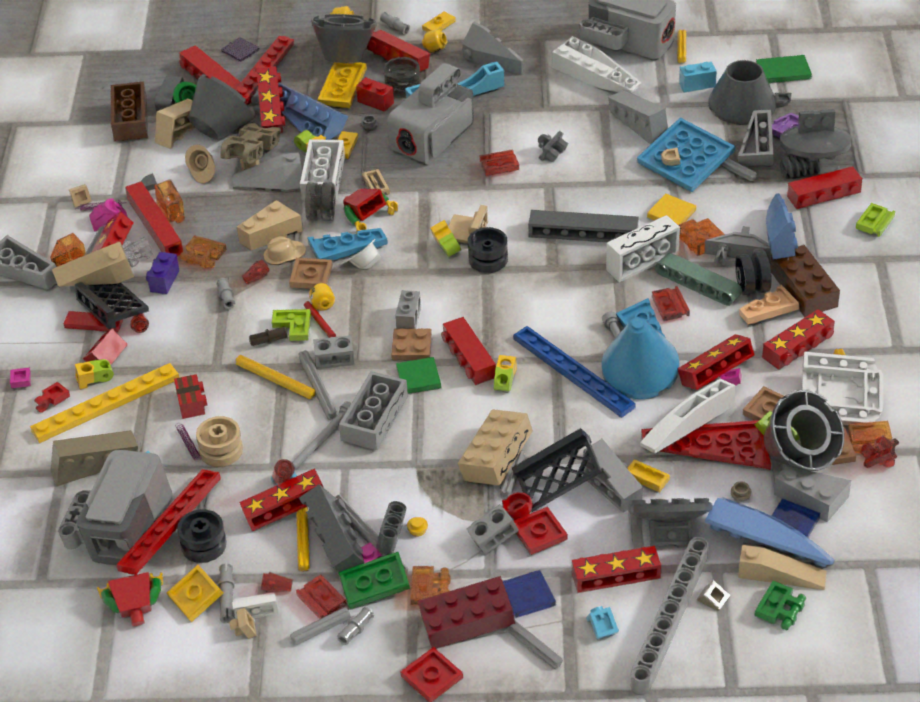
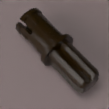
M285 327L270 331L266 329L265 332L250 335L249 342L251 346L267 342L271 344L272 341L286 339L287 331Z

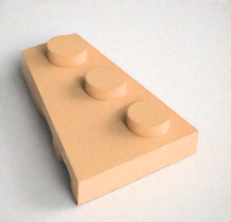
M780 285L775 292L769 291L764 294V298L761 300L755 299L741 307L739 315L747 324H753L798 310L799 303Z

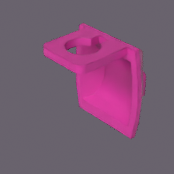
M113 198L98 204L89 214L94 231L96 232L99 227L105 226L107 221L120 211L128 217L126 210L116 203Z

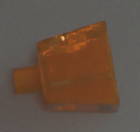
M169 179L156 184V203L168 222H183L185 220L183 200L172 180Z

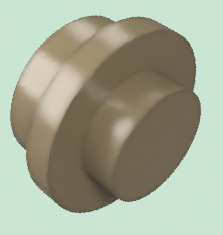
M736 482L731 488V496L736 500L745 501L751 497V488L746 482Z

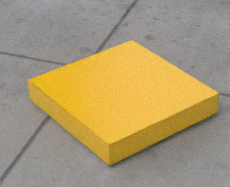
M665 193L649 210L647 218L655 221L667 215L681 227L696 211V205Z
M197 565L166 594L185 616L193 622L224 593L207 573Z

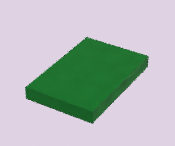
M805 55L756 59V63L763 68L769 83L812 79V73Z
M399 552L338 572L350 610L411 589Z

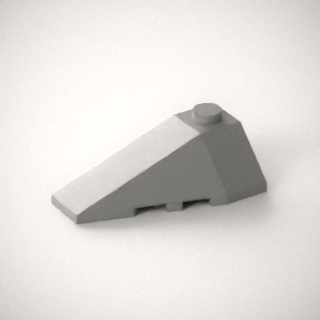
M473 22L462 43L463 58L479 65L498 62L504 71L522 75L524 73V60L512 49L505 48L498 37L495 39L490 34L491 31L488 28Z
M299 152L277 156L232 175L234 189L255 190L257 188H265L266 191H272V189H281V192L301 191L302 168Z

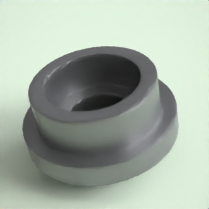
M366 115L361 121V126L364 129L372 130L378 126V120L374 115Z

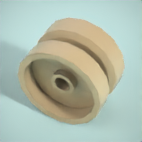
M215 416L205 420L197 428L196 439L199 445V454L202 461L207 465L213 467L228 466L236 462L242 455L243 445L238 423L232 418Z

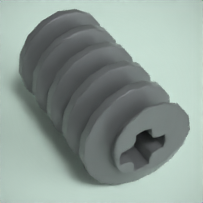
M792 155L789 158L783 157L781 159V172L784 178H786V174L793 178L794 172L796 177H799L800 171L803 176H806L807 170L812 175L813 169H815L817 174L820 173L819 158L816 161H810L806 157Z

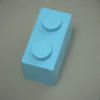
M712 62L681 66L679 84L683 92L714 88L716 86L717 71Z

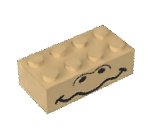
M491 410L458 462L464 481L500 486L533 432L527 413Z

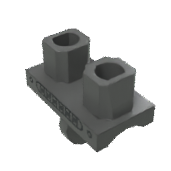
M559 131L553 138L546 134L538 137L539 148L543 147V153L539 156L540 160L543 161L545 158H548L554 162L559 156L557 150L561 153L565 151L568 143L562 139L564 133Z

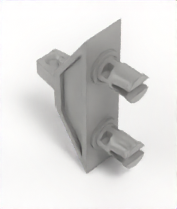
M743 226L741 232H733L705 240L704 254L716 255L714 262L717 265L720 259H722L723 266L726 264L727 257L736 258L737 255L747 253L752 257L753 253L762 251L767 254L769 262L771 261L769 243L754 234H749L750 227Z

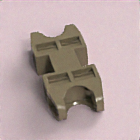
M250 123L239 130V137L231 135L222 143L220 156L222 159L240 158L244 163L251 164L263 156V149L272 150L277 146L281 130L278 127L261 128L256 123Z

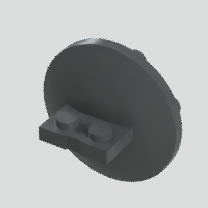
M834 109L799 111L798 126L789 128L781 134L780 145L788 155L806 157L810 161H816L818 158L833 160L836 156L850 149L851 137L844 130L835 127Z
M671 498V503L667 499H651V503H646L645 500H631V504L628 505L629 513L649 520L650 546L688 545L690 540L693 539L692 519L700 517L713 509V504L709 502V498H694V502H690V499Z

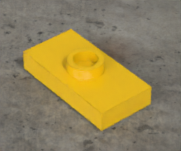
M443 11L423 24L422 30L426 32L433 30L442 31L456 22V17Z
M342 131L338 140L344 141L345 159H349L358 140V133Z
M635 459L627 468L641 485L659 493L670 480L669 474Z

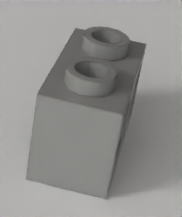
M401 290L395 315L396 329L417 328L421 311L420 291Z
M351 335L313 339L316 369L355 365Z
M500 504L466 528L473 541L485 555L519 531L513 519Z

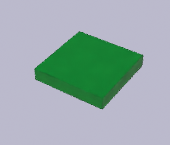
M434 357L396 363L399 378L407 380L408 394L441 388V381Z

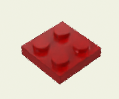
M548 506L513 520L519 530L516 532V535L530 555L568 540L567 532Z
M432 647L400 671L401 677L428 702L434 701L463 679V672L435 647Z

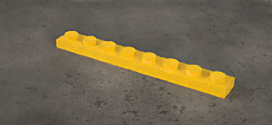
M168 363L31 425V432L39 443L44 442L174 382L175 378H179V373L171 363Z

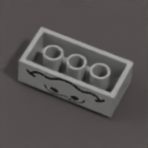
M370 371L339 423L341 441L378 450L408 397L407 380Z

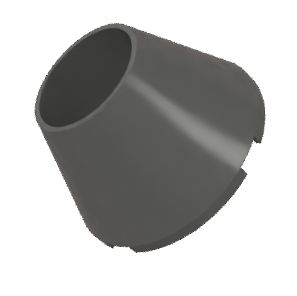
M326 14L325 18L319 19V16L311 18V24L325 60L336 63L359 62L377 25L376 20L369 18V21L364 20L363 16Z
M738 60L730 63L711 92L708 101L709 108L715 112L716 117L728 123L748 125L755 110H771L772 115L776 109L775 95L763 68L758 63L749 60Z
M201 75L197 80L189 114L190 122L200 132L214 140H219L255 118V111L252 106L248 108L244 103L246 99L236 90L215 77L209 79L206 78L207 75Z
M808 390L793 391L782 397L775 405L764 433L765 448L775 461L806 471H819L832 465L836 458L840 456L845 439L843 423L838 412L831 408L826 398ZM791 427L794 428L797 434L799 435L801 446L795 441L791 432Z

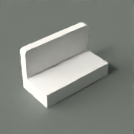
M274 592L233 599L232 602L235 619H238L237 610L245 608L254 619L278 614Z

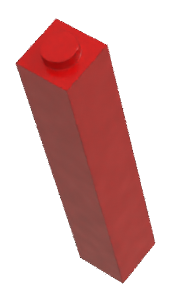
M142 181L126 186L125 189L129 203L161 252L177 254V256L183 255L181 239Z

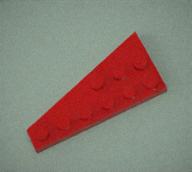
M759 420L704 424L659 451L771 470L770 457L764 445V435L755 426ZM653 428L641 429L642 440Z

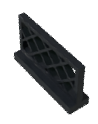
M82 282L75 284L77 301L108 329L115 328L116 321L149 312V306L121 282L118 284L89 286L84 285Z
M581 428L512 467V471L517 476L523 493L529 495L531 499L535 492L542 494L539 501L532 505L531 512L602 473L591 446V438ZM586 446L587 450L584 457L577 456L579 449ZM570 457L566 467L559 466L562 459ZM575 459L582 461L579 470L571 469ZM587 462L593 463L595 469L588 473L583 472ZM553 467L549 477L542 476L546 468ZM558 469L564 470L561 481L554 479ZM570 472L577 474L574 481L571 483L566 482ZM532 476L535 477L532 487L526 486L525 480ZM540 479L547 480L544 490L537 489ZM552 482L558 483L559 486L555 492H548Z

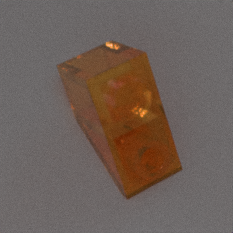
M74 233L57 240L50 256L51 262L55 263L56 267L84 256L86 253L84 243Z

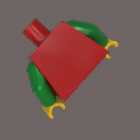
M361 188L350 196H346L343 200L345 216L353 226H356V234L360 230H367L366 224L360 223V221L365 220L385 205L388 206L387 212L390 215H394V211H398V203L396 201H389V198L382 193L381 189Z
M149 572L114 579L106 583V588L100 589L97 587V590L103 602L114 613H120L122 618L130 617L132 626H139L145 623L143 613L150 612L151 606L157 602L161 585L163 584V574L160 572L158 577H154L153 573H150L149 576Z

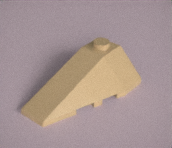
M121 242L109 245L52 269L59 287L75 286L79 282H82L84 285L118 284L135 277Z
M743 543L738 578L771 583L776 581L785 585L825 590L826 570L767 546Z

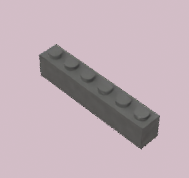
M531 210L528 223L529 237L609 242L638 229L639 217Z

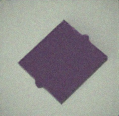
M239 37L233 42H229L227 46L221 49V52L242 62L259 51L260 48Z

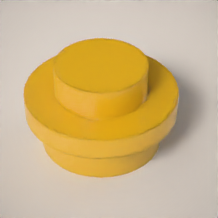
M422 517L411 518L407 523V529L410 534L417 537L424 535L428 528L427 521Z

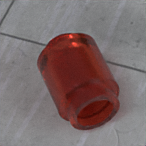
M281 459L276 462L272 472L273 480L277 484H281L292 479L295 471L294 464L287 459Z

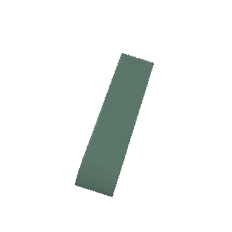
M667 253L655 265L659 275L724 305H731L742 294V288L738 283L672 253Z

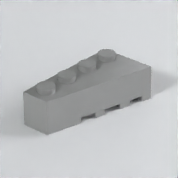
M626 90L608 97L610 112L649 144H652L668 129L665 108Z
M8 235L0 240V276L47 290L57 283L52 269L56 268L55 263Z

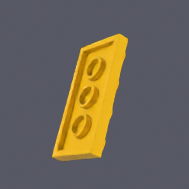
M334 62L317 100L327 106L350 108L357 93L356 85L362 81L366 72V63Z

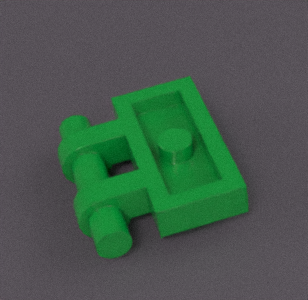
M772 581L755 609L754 616L773 624L779 618L783 620L781 628L788 630L796 622L798 612L803 610L806 596L799 594L798 597L792 596L793 588ZM785 605L791 607L789 611L784 609Z

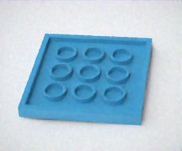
M680 117L637 157V163L693 192L735 152V146ZM678 148L680 164L672 166L663 164L662 152L666 149Z

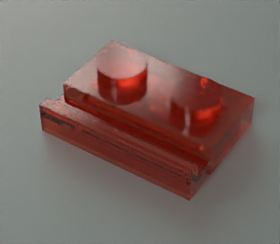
M513 149L479 155L485 176L519 170V163Z
M675 286V289L665 288L652 291V299L663 321L681 318L682 315L690 316V310L678 286Z
M321 574L306 583L301 590H296L297 596L319 619L347 605L346 599Z

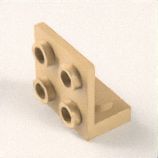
M480 205L478 212L475 211L474 217L453 215L448 227L457 242L468 243V237L472 232L487 226L488 206Z

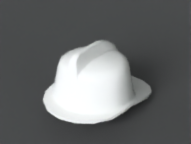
M376 239L362 251L339 265L349 261L359 269L372 267L381 258L373 244Z

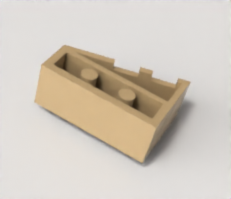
M186 99L157 111L156 144L171 149L177 139L181 140L184 138L183 134L186 131H191L195 128L189 120L193 100Z
M277 200L237 226L239 243L250 250L268 245L270 240L275 237H287V234L295 231L297 233L303 232L301 215Z

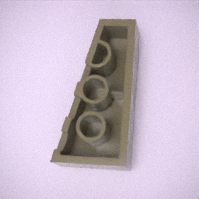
M132 430L53 441L51 473L56 486L100 473L108 455L115 450L138 452V444Z

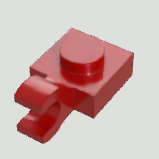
M56 382L42 390V396L34 399V402L38 404L36 409L42 413L48 408L50 403L55 406L69 398L70 393L59 382Z

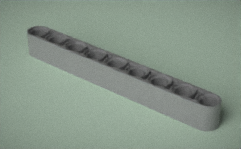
M695 537L690 540L631 670L630 687L638 695H644L650 691L707 562L708 542L702 537Z

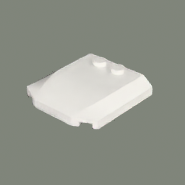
M804 352L801 390L812 391L826 398L831 408L838 412L843 425L872 428L883 411V373L876 367L874 358Z

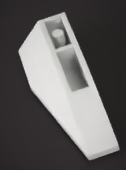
M573 36L552 52V68L591 86L615 92L626 90L632 93L642 85V82L601 50Z
M718 379L694 393L668 413L640 442V446L650 452L657 453L735 406V385Z

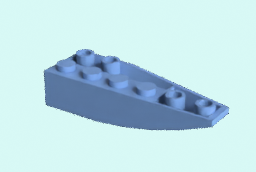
M278 83L279 87H282L283 97H280V102L283 101L284 112L282 113L300 132L308 130L316 137L320 135L326 137V140H330L342 132L348 118L347 115Z
M777 193L769 205L766 216L768 243L773 259L795 256V249L798 248L797 238L794 233L796 232L795 221H793L792 213H788L785 200Z
M724 497L717 498L713 509L709 512L704 522L710 524V528L719 532H722V530L729 531V535L738 539L742 537L749 538L759 544L773 546L778 551L794 553V556L804 560L806 558L812 559L819 566L826 567V565L834 563V559L800 531L765 512Z

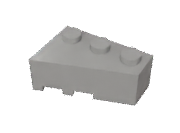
M771 110L753 111L746 136L743 139V144L738 154L739 164L745 167L773 165Z
M600 439L591 446L602 473L588 480V482L624 513L628 510L631 500H642L643 487L606 442ZM587 448L583 450V457L586 453ZM587 462L583 472L588 473L595 469L593 463Z
M786 466L775 478L774 495L828 522L849 498L851 480Z

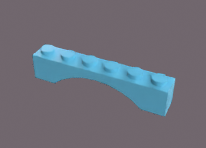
M498 62L481 66L469 78L457 84L471 89L473 96L504 87V70ZM420 84L405 88L406 99L419 88Z

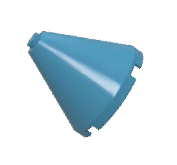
M643 318L630 320L607 347L602 357V374L605 382H608L616 390L631 399L656 397L658 392L665 388L670 389L679 375L677 368L680 367L675 347Z

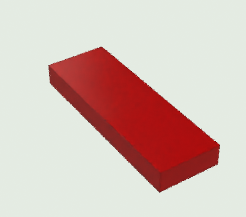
M68 311L63 323L64 328L106 332L110 330L90 312ZM123 319L115 322V328H112L115 332H119Z

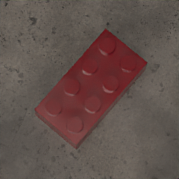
M501 576L417 601L431 648L435 647L437 649L515 624L513 609Z

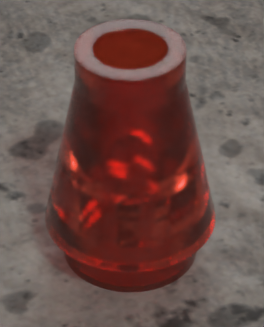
M263 260L256 261L242 275L245 283L250 284L267 276L270 269Z
M144 313L132 316L130 327L136 333H143L149 327V321Z
M269 572V574L263 573L261 590H265L266 593L291 592L293 579Z

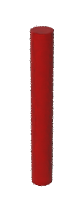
M310 301L305 302L304 307L310 309L311 316L329 338L336 337L334 331Z

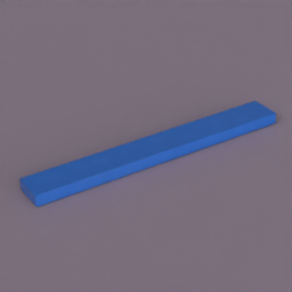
M526 326L513 335V340L621 418L636 408L635 402L530 327Z

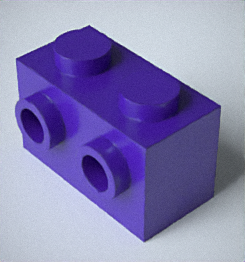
M159 252L156 259L153 260L150 271L146 273V281L149 284L150 292L168 294L179 272L177 254Z

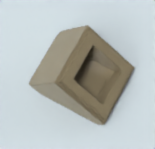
M712 581L703 589L697 601L715 610H720L729 594L715 581Z

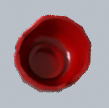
M516 492L502 500V507L513 520L531 513L532 499L525 493Z

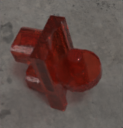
M882 435L875 440V448L869 442L863 444L860 453L865 458L863 465L866 468L876 464L883 465L886 468L893 467L897 458L895 447L899 444V441L896 438L889 441Z

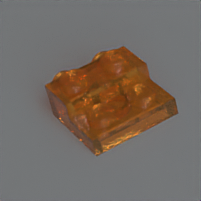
M709 218L699 222L691 219L678 225L680 227L679 239L697 256L704 254L705 240L725 235Z

